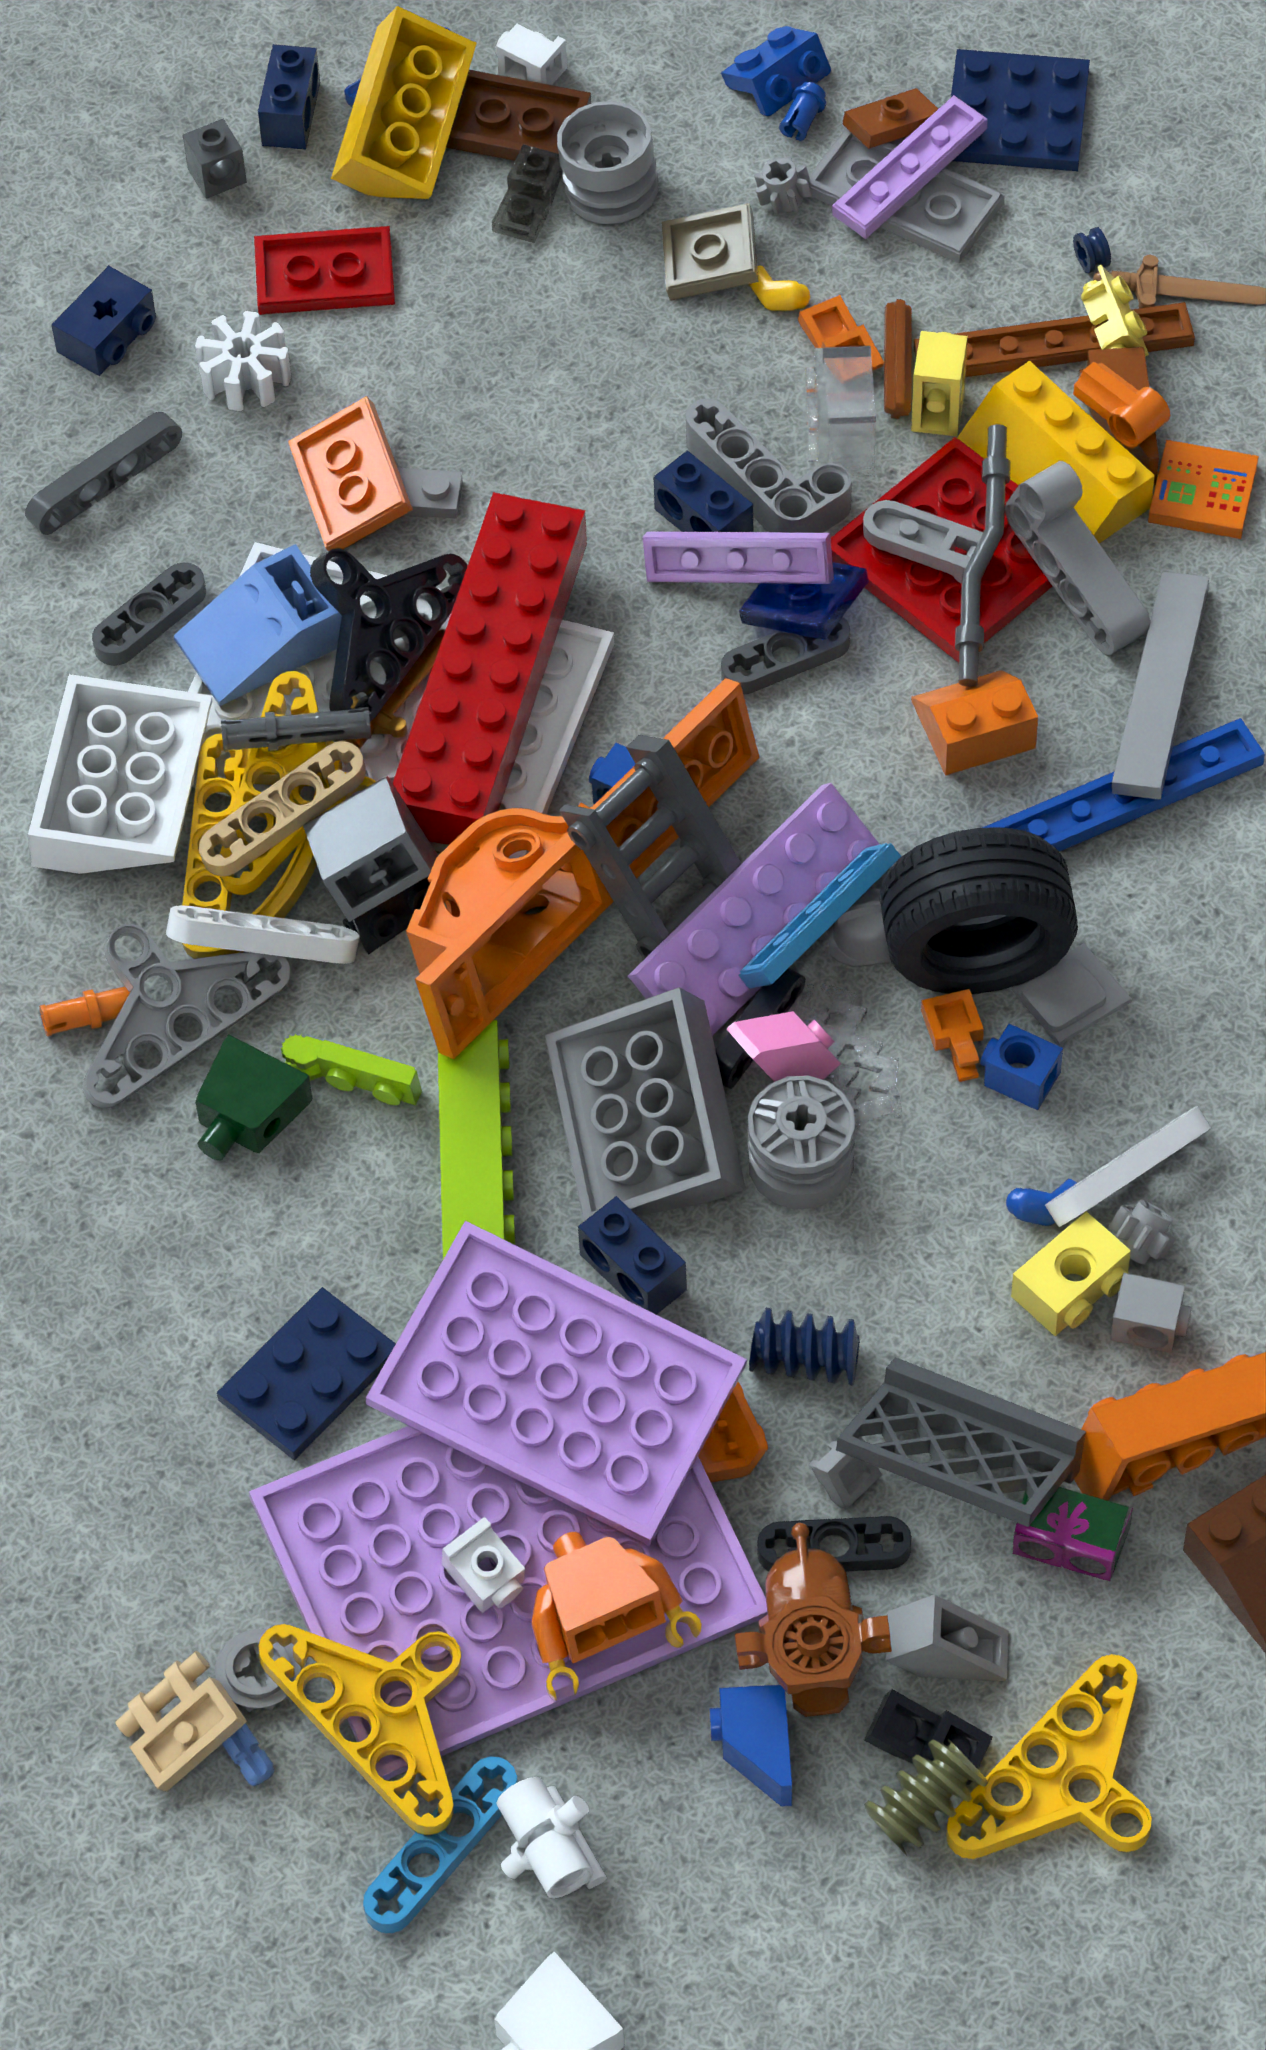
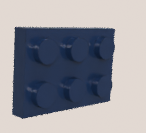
M322 1287L216 1392L219 1402L295 1461L374 1381L396 1343Z

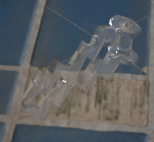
M823 983L821 985V992L835 1001L826 1007V1011L807 1007L815 991L814 984H807L788 1011H794L801 1020L807 1022V1026L813 1020H816L835 1041L828 1050L837 1060L845 1049L861 1051L854 1061L855 1067L841 1063L827 1076V1078L832 1079L830 1083L842 1091L854 1110L855 1132L860 1130L861 1124L890 1114L893 1115L894 1119L901 1117L900 1094L896 1088L899 1058L879 1056L883 1048V1042L855 1032L867 1015V1008L853 1005L857 999V993ZM830 1014L844 1018L838 1028L826 1025L830 1019ZM859 1068L879 1073L870 1084L869 1091L886 1095L856 1104L855 1101L861 1095V1089L849 1086L859 1075Z

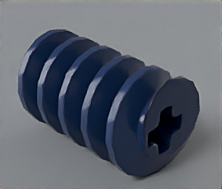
M766 1307L761 1318L755 1324L750 1351L749 1371L753 1372L760 1358H763L765 1371L770 1375L776 1372L780 1362L783 1361L788 1377L794 1378L801 1364H804L807 1379L815 1381L822 1367H825L829 1383H836L842 1371L846 1370L848 1383L850 1386H853L860 1347V1335H857L854 1319H848L840 1333L836 1331L833 1316H828L821 1330H818L815 1327L813 1314L807 1313L801 1326L797 1327L794 1323L792 1311L787 1310L781 1322L775 1324L772 1309Z

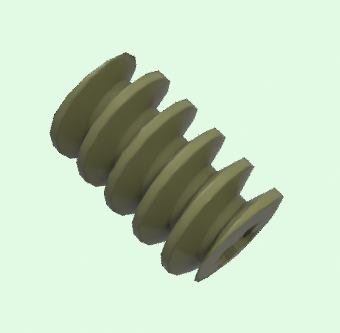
M949 1739L950 1745L948 1746L936 1740H931L928 1743L934 1758L932 1762L919 1755H915L912 1758L918 1773L916 1777L903 1770H899L896 1773L902 1788L900 1792L886 1785L880 1789L886 1803L885 1807L869 1800L864 1804L871 1819L906 1856L907 1854L902 1845L904 1841L919 1848L924 1845L918 1829L920 1826L936 1833L940 1830L934 1814L937 1810L952 1818L956 1815L950 1799L951 1796L954 1795L967 1802L972 1799L966 1784L968 1780L983 1787L988 1784L987 1779Z

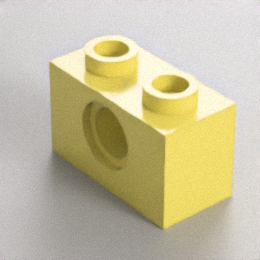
M921 331L913 374L911 431L958 436L965 394L968 336L954 335L948 332Z
M1086 1211L1013 1273L1011 1297L1054 1336L1058 1335L1067 1326L1074 1329L1087 1319L1093 1309L1092 1304L1104 1294L1112 1297L1119 1292L1123 1273H1128L1131 1250ZM1077 1274L1085 1279L1082 1281H1070L1064 1276Z

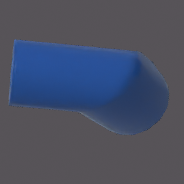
M1067 1179L1052 1193L1030 1188H1016L1007 1196V1209L1021 1221L1051 1226L1056 1222L1045 1204L1077 1184V1182Z

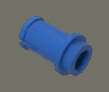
M804 82L801 86L794 89L792 93L794 101L779 125V129L784 136L792 138L795 131L798 130L799 132L795 137L796 140L803 141L806 138L816 114L822 112L826 107V93L819 85L812 82Z

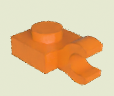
M970 989L921 1000V1012L934 1050L950 1048L959 1082L979 1078L975 1065L979 1063V1057L973 1042L983 1040L984 1028Z

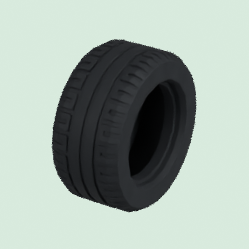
M1003 827L974 828L933 838L914 847L900 857L889 870L880 888L879 896L882 919L891 963L906 979L918 987L934 992L950 994L970 989L971 994H980L1023 984L1041 976L1056 966L1068 953L1078 931L1075 903L1065 859L1055 847L1043 838L1023 830Z

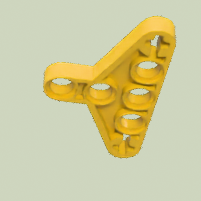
M287 671L277 676L269 688L261 717H265V712H275V716L285 715L287 705L284 695H290L293 689H299L301 697L294 698L290 709L292 715L319 712L310 679L305 674L297 671ZM326 742L292 744L278 749V751L269 752L268 747L251 748L232 813L261 793L253 787L255 779L260 774L272 772L281 779L327 747ZM321 772L317 773L316 775L320 777L322 783L329 788L328 779L324 780ZM365 776L363 782L357 788L322 813L350 798L354 793L369 787L376 781ZM299 785L291 791L289 795L290 801L298 805L309 803V801L304 800L300 796L301 790L305 785ZM259 813L255 815L263 817L267 821V827L262 833L270 831L275 826L276 817L272 814ZM300 827L249 863L248 866L251 872L243 871L240 878H234L233 874L230 876H220L223 886L229 892L236 895H246L254 892L306 837L304 827ZM240 828L236 830L238 839L242 838L244 845H248L249 843L246 841ZM222 846L220 855L224 858L230 857L232 854L230 847L224 848Z
M275 1625L266 1630L260 1639L258 1647L260 1664L270 1678L410 1828L424 1835L437 1834L443 1831L452 1819L453 1799L426 1703L450 1684L459 1673L461 1651L456 1640L447 1633L439 1631L430 1632L420 1637L395 1660L388 1662L291 1625ZM276 1642L283 1647L290 1643L294 1644L293 1658L301 1666L302 1670L293 1682L290 1681V1678L295 1676L293 1665L284 1657H280L276 1661L272 1659L274 1656L273 1644ZM439 1646L449 1651L452 1656V1663L447 1669L434 1672L424 1667L421 1662V1656L430 1647ZM308 1657H311L316 1662L305 1667ZM313 1678H326L332 1682L335 1692L330 1700L324 1703H315L306 1698L303 1693L304 1686ZM392 1681L405 1683L412 1691L411 1699L403 1706H389L382 1700L380 1695L382 1688ZM352 1716L366 1719L371 1726V1732L368 1737L360 1742L346 1740L339 1730L345 1719ZM387 1755H396L406 1762L408 1766L407 1773L397 1781H387L378 1775L376 1771L377 1763ZM417 1773L421 1774L425 1779L417 1782V1792L428 1802L435 1798L440 1800L438 1803L439 1816L436 1818L430 1813H426L422 1817L417 1815L419 1802L408 1790L414 1783ZM407 1791L403 1799L398 1796Z
M1110 1654L1096 1660L985 1777L988 1784L985 1787L978 1784L970 1793L972 1799L969 1802L963 1800L955 1808L956 1815L953 1818H948L946 1832L948 1845L955 1854L968 1859L980 1858L1078 1821L1110 1847L1118 1851H1135L1145 1845L1151 1829L1152 1818L1150 1811L1142 1801L1113 1779L1137 1686L1138 1675L1136 1668L1128 1659L1120 1655ZM1117 1673L1123 1675V1689L1112 1686L1102 1696V1704L1100 1705L1095 1696L1103 1687L1104 1677L1102 1674L1113 1677ZM1101 1706L1110 1709L1103 1714ZM1082 1708L1090 1713L1093 1723L1086 1730L1075 1731L1064 1724L1062 1716L1069 1709ZM1046 1745L1057 1753L1058 1760L1049 1768H1037L1028 1760V1751L1034 1746ZM1079 1779H1088L1098 1786L1100 1794L1092 1802H1079L1069 1793L1068 1788L1071 1783ZM1008 1782L1018 1786L1023 1797L1015 1805L1002 1806L993 1799L991 1791L998 1784ZM980 1802L990 1814L981 1826L980 1836L982 1839L979 1840L971 1836L965 1841L961 1839L962 1827L960 1824L964 1823L966 1826L971 1827L982 1817L983 1807L978 1805ZM1129 1813L1139 1819L1142 1829L1135 1836L1122 1837L1115 1833L1110 1822L1118 1814ZM994 1817L998 1820H1004V1822L999 1827H996Z

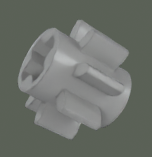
M791 156L769 159L763 167L762 173H755L754 175L758 187L756 194L759 204L763 206L771 202L775 214H778L780 211H797L804 197H811V190L808 184L810 177L807 167L803 164L795 168Z
M1139 1200L1135 1208L1130 1205L1127 1207L1121 1205L1109 1224V1227L1117 1232L1116 1238L1131 1250L1130 1259L1141 1264H1146L1150 1256L1158 1259V1257L1165 1258L1176 1240L1174 1235L1167 1232L1172 1218L1157 1206L1144 1200Z

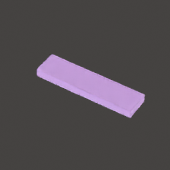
M953 95L832 205V215L867 239L987 129V118Z
M647 531L643 536L647 582L830 584L834 579L830 533Z

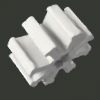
M245 311L243 313L244 324L242 331L238 333L231 329L227 324L226 316L222 315L211 322L214 340L198 336L195 347L203 392L210 400H213L216 394L225 390L229 410L242 411L244 409L243 397L245 390L249 389L254 391L260 399L261 406L265 407L275 401L273 382L282 383L283 386H288L290 383L291 371L288 348L285 346L284 330L277 322H274L272 327L261 332L260 319L257 312Z

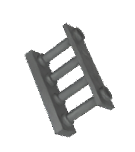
M638 735L626 747L636 764L634 766L635 772L595 810L565 804L559 811L569 826L567 832L570 839L584 851L637 939V950L645 959L741 865V862L670 740ZM650 787L659 802L657 804L658 810L618 848L606 826L646 788ZM672 825L681 840L680 849L640 886L629 865ZM694 863L703 877V886L663 924L652 903Z

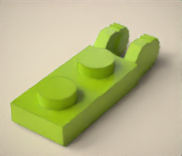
M302 1034L289 1035V1038H285V1042L282 1043L281 1051L283 1058L286 1059L285 1063L308 1074L310 1081L323 1076L326 1077L325 1079L330 1085L343 1091H352L354 1087L371 1091L376 1099L389 1105H399L401 1101L416 1105L422 1093L417 1070L413 1066L327 1040L322 1041L309 1036L302 1037Z

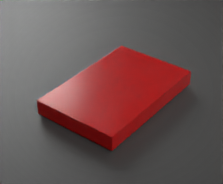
M390 226L254 236L259 315L395 305Z

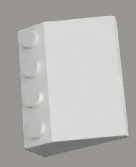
M69 674L28 833L32 867L82 874L174 862L198 764L199 752L211 709L212 695Z

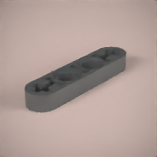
M156 412L148 416L35 494L25 509L27 520L42 534H52L91 507V501L94 499L97 502L129 481L127 477L130 474L133 477L174 450L182 438L181 427L164 412Z

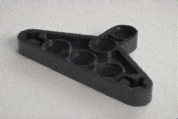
M331 549L313 561L310 567L313 585L342 615L330 693V711L351 710L354 702L351 697L363 692L366 696L358 701L355 709L368 707L370 721L378 715L452 613L468 566L464 559L455 554H445L379 579H375L352 554L344 549ZM328 561L336 563L342 570V584L335 583L329 577L327 572ZM447 571L450 575L448 578L449 586L439 590L436 586L440 585L446 578ZM362 595L369 597L374 602L376 607L375 618L368 617L362 611L360 605ZM418 597L425 599L431 606V620H426L419 614L417 609ZM395 629L401 630L407 636L409 641L408 652H403L396 646L393 639ZM371 661H375L383 667L386 674L384 685L376 682L371 676Z

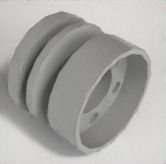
M616 101L594 102L578 108L569 115L557 133V147L560 165L563 170L565 196L573 212L587 221L599 224L623 223L640 216L652 206L658 194V173L654 157L652 131L645 115L629 104Z
M807 1075L787 1076L767 1085L754 1098L748 1113L749 1175L757 1190L770 1201L791 1209H811L833 1201L848 1186L854 1171L855 1122L854 1110L845 1094L829 1081Z

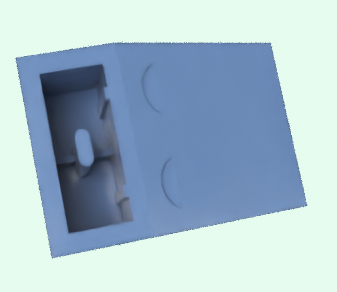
M296 544L253 564L174 635V640L219 706L273 681L282 673L293 671L337 649L342 615L313 585L310 576L311 565Z

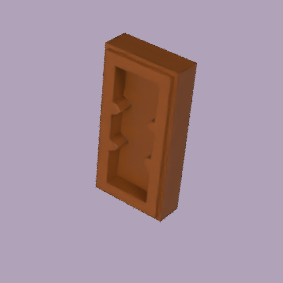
M915 88L845 111L843 125L870 149L909 136L934 114L938 108Z

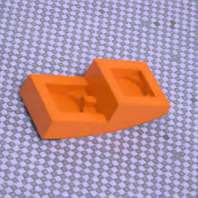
M841 295L799 312V324L831 372L842 384L884 366V361L864 324L857 326Z

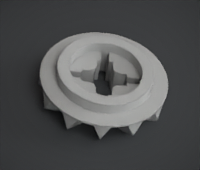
M254 1629L236 1635L224 1645L216 1660V1680L220 1681L233 1702L244 1707L249 1713L253 1709L260 1708L272 1711L276 1704L284 1699H290L267 1673L266 1686L261 1687L260 1683H257L254 1676L244 1677V1675L251 1672V1655L255 1654L257 1661H260L258 1646L262 1635L267 1629ZM276 1642L273 1644L274 1656L272 1659L276 1661L278 1658L284 1657L293 1665L295 1676L290 1678V1681L293 1682L301 1671V1666L293 1658L294 1645L290 1643L283 1647Z

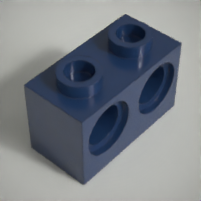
M272 45L258 108L262 146L306 150L321 83L317 48Z
M688 450L653 477L654 509L681 532H754L753 503Z
M617 1196L578 1226L580 1255L627 1301L657 1315L687 1290L686 1262Z

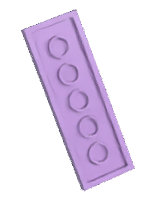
M833 784L821 785L628 975V978L646 999L680 987L704 1000L713 1036L762 987L748 988L738 976L740 974L739 971L865 848L880 844Z

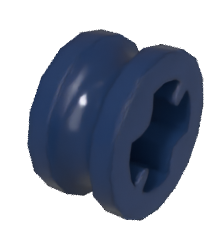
M1099 227L1090 229L1087 236L1081 232L1074 235L1073 246L1075 255L1085 273L1094 272L1096 265H1102L1104 268L1110 266L1111 252L1109 244Z

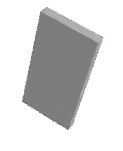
M845 128L809 175L810 180L808 184L811 190V197L832 206L897 146L885 143L868 149ZM944 168L885 221L880 228L960 263L1004 204L1005 194Z

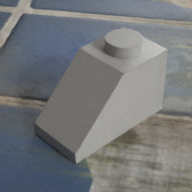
M935 1594L888 1611L892 1652H886L885 1661L919 1677L987 1681L1007 1680L1009 1630Z

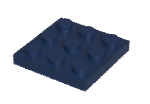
M957 49L951 97L953 95L987 118V129L952 161L1078 172L1090 60Z

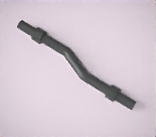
M994 424L988 428L987 458L982 462V481L986 484L985 530L962 574L960 625L955 629V649L959 651L958 682L966 687L978 684L979 652L984 649V628L980 626L981 579L1004 534L1005 485L1010 482L1011 462L1006 458L1007 427L1000 424Z

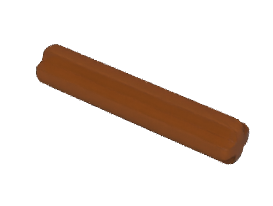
M902 299L887 303L885 306L884 411L891 414V418L894 419L908 416L911 412L912 308L906 305L905 300Z

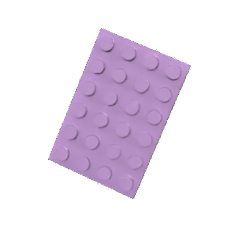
M465 1221L367 1394L366 1405L650 1546L744 1371L747 1359Z

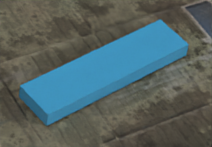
M892 843L867 847L739 971L740 974L738 976L748 988H755L773 984L902 857Z

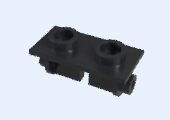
M428 877L352 921L349 922L345 918L343 920L344 927L360 935L363 947L369 955L408 928L415 909L421 908L431 882H428Z

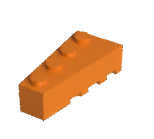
M1266 1352L1248 1357L1246 1354L1238 1355L1221 1367L1208 1371L1201 1368L1195 1369L1177 1381L1162 1386L1159 1383H1152L1141 1388L1134 1395L1118 1400L1114 1397H1109L1094 1404L1089 1409L1088 1416L1081 1429L1086 1431L1080 1470L1074 1478L1081 1492L1109 1501L1112 1495L1129 1488L1133 1496L1152 1489V1482L1162 1477L1168 1470L1177 1467L1182 1475L1198 1468L1214 1455L1218 1447L1225 1456L1266 1437Z

